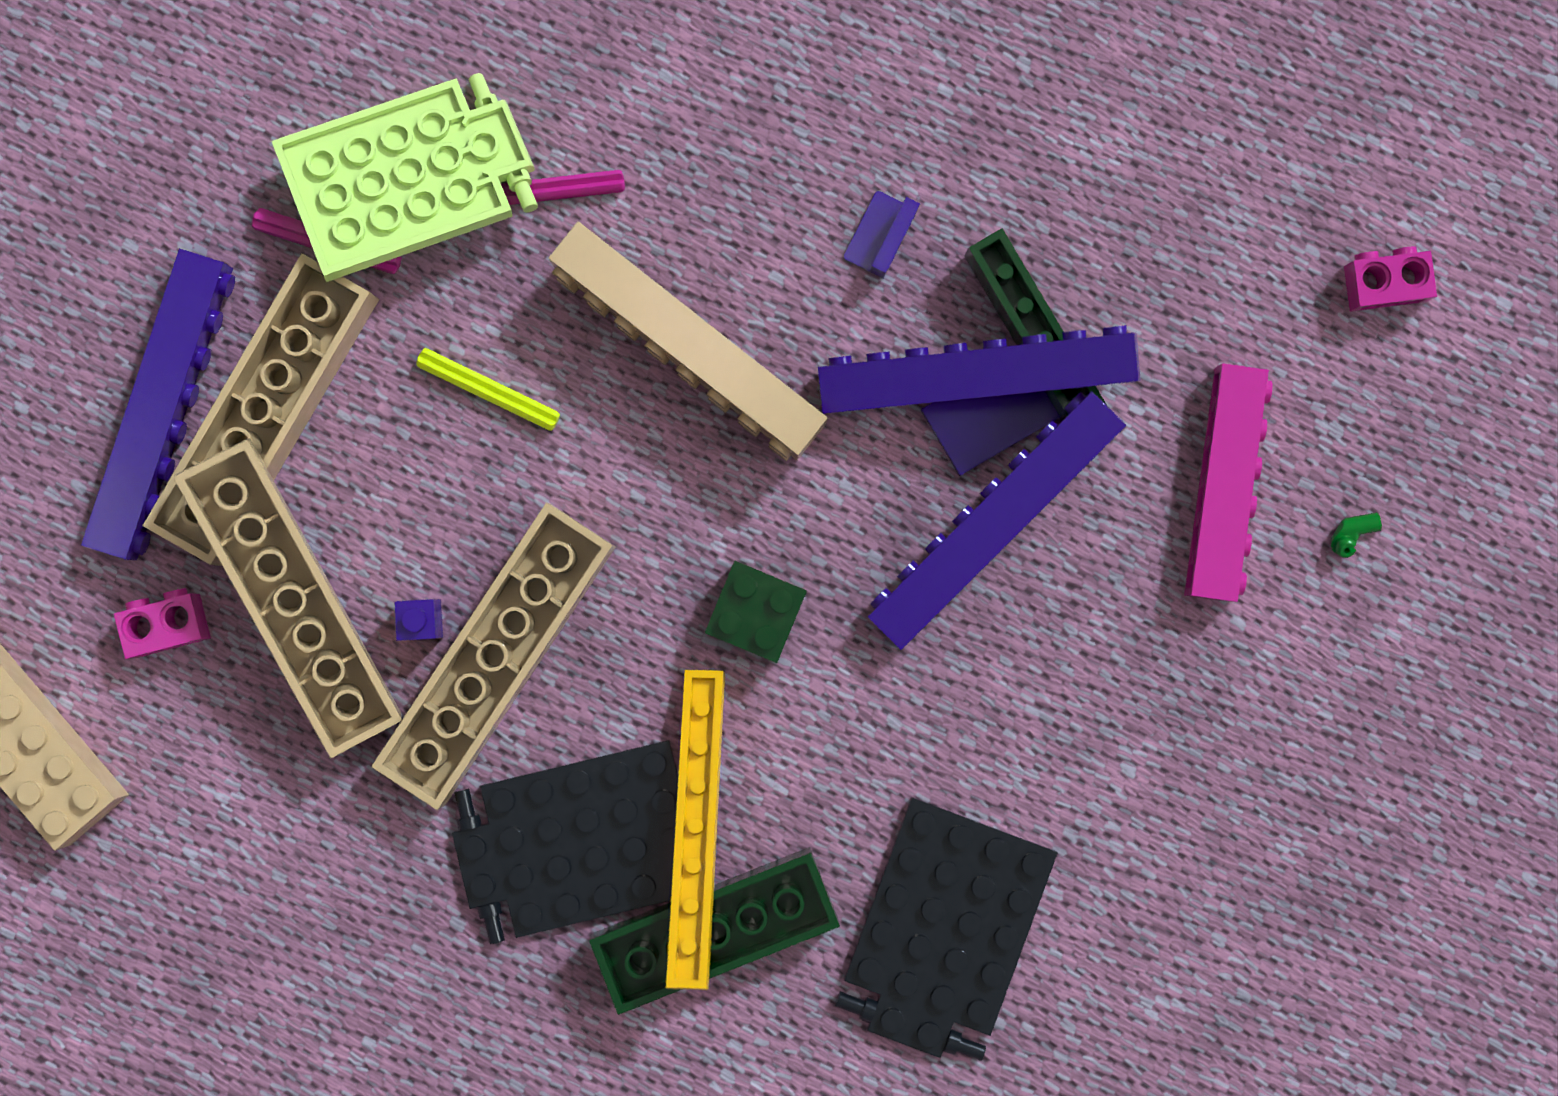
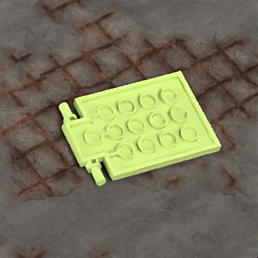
M477 73L469 78V83L476 97L474 102L476 109L473 110L469 109L456 78L271 141L326 282L513 217L511 207L501 186V183L507 181L511 191L516 192L525 213L532 212L538 208L530 188L532 180L529 173L535 171L534 165L505 100L498 101L496 95L490 93L483 74Z

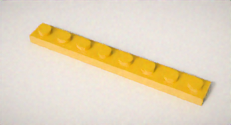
M685 670L666 979V988L709 990L725 687L724 671Z

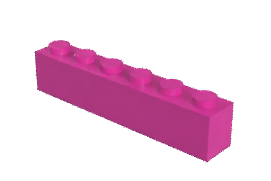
M1224 363L1214 369L1184 596L1238 602L1239 595H1243L1245 592L1247 575L1246 572H1242L1244 557L1249 556L1252 546V535L1247 534L1249 518H1254L1257 508V496L1252 495L1254 480L1260 478L1262 471V458L1257 456L1259 442L1265 440L1267 433V419H1263L1264 404L1270 402L1273 389L1272 381L1268 380L1269 370Z

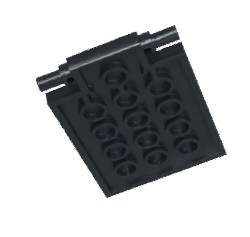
M670 740L481 785L480 789L488 818V823L483 825L480 815L475 814L470 789L454 792L460 818L457 819L459 830L452 832L468 905L469 909L477 907L479 918H484L490 944L505 941L499 914L503 913L500 902L505 900L508 903L516 938L671 901L678 773Z
M911 797L844 977V981L880 995L877 1001L868 997L862 1000L840 991L835 1006L859 1015V1020L869 1023L867 1031L941 1058L944 1051L952 1055L958 1052L982 1061L986 1046L963 1038L962 1033L953 1030L952 1026L955 1022L991 1036L1058 852Z

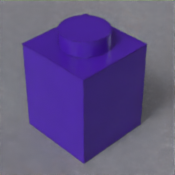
M441 599L394 601L396 641L443 638Z

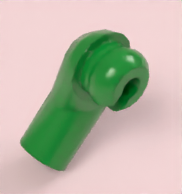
M1376 512L1343 519L1331 537L1332 551L1342 558L1354 555L1356 552L1354 547L1361 534L1381 531L1382 522L1380 515Z

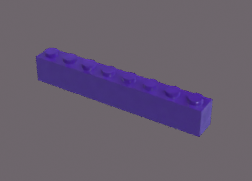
M179 248L81 546L125 560L136 561L139 554L143 555L148 549L151 535L143 524L160 497L159 492L163 480L168 481L174 471L175 460L171 459L175 444H180L186 434L187 423L183 422L187 407L192 408L197 401L199 386L195 385L199 371H204L209 364L211 349L207 347L212 333H218L223 322V313L220 312L224 297L228 298L234 289L235 276L231 275L233 268L224 262Z
M1127 325L1102 328L1103 336L1087 338L1086 330L1062 332L1063 340L1047 342L1046 334L1024 336L1022 337L1023 345L1007 346L1006 339L983 341V349L968 351L967 343L943 345L944 353L929 355L928 347L906 349L905 358L890 359V351L866 354L867 362L852 363V356L828 358L829 366L818 367L822 413L1140 381L1137 333H1127Z
M1080 392L1064 408L1069 415L1059 425L1052 420L1036 436L1041 443L1030 454L1023 449L1008 464V467L1013 471L1002 482L997 477L994 478L982 490L980 495L985 500L975 510L968 505L952 521L957 528L947 538L940 533L925 548L930 555L920 565L913 560L897 576L902 583L892 593L885 588L870 603L875 610L868 618L900 650L1127 426L1094 392H1091L1087 397Z

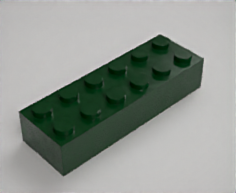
M810 847L714 885L709 979L840 927L839 919ZM671 902L594 932L589 940L618 1015L682 990L666 988Z

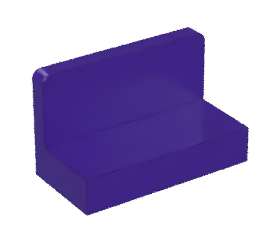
M876 191L844 254V259L884 279L918 211L920 203L908 197L905 198L904 202H901L881 191Z

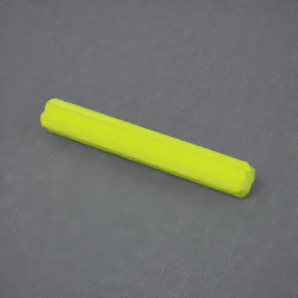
M424 348L419 354L416 365L420 369L549 431H552L557 425L560 414L556 410L427 348Z

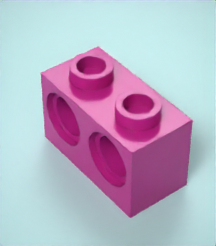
M1411 246L1393 250L1392 256L1379 257L1378 251L1354 255L1355 260L1344 266L1350 312L1424 303L1436 298L1437 290L1431 251L1417 252V247ZM1403 267L1409 268L1414 273L1415 280L1413 285L1408 284L1402 278L1401 272ZM1364 272H1370L1375 276L1377 281L1375 289H1370L1364 284Z
M187 588L172 590L163 593V601L150 604L149 598L125 603V611L113 613L125 659L139 658L211 639L200 594H188ZM180 607H183L188 613V621L182 628L176 624L174 619L175 612ZM142 617H145L150 623L149 634L144 638L137 630V624Z

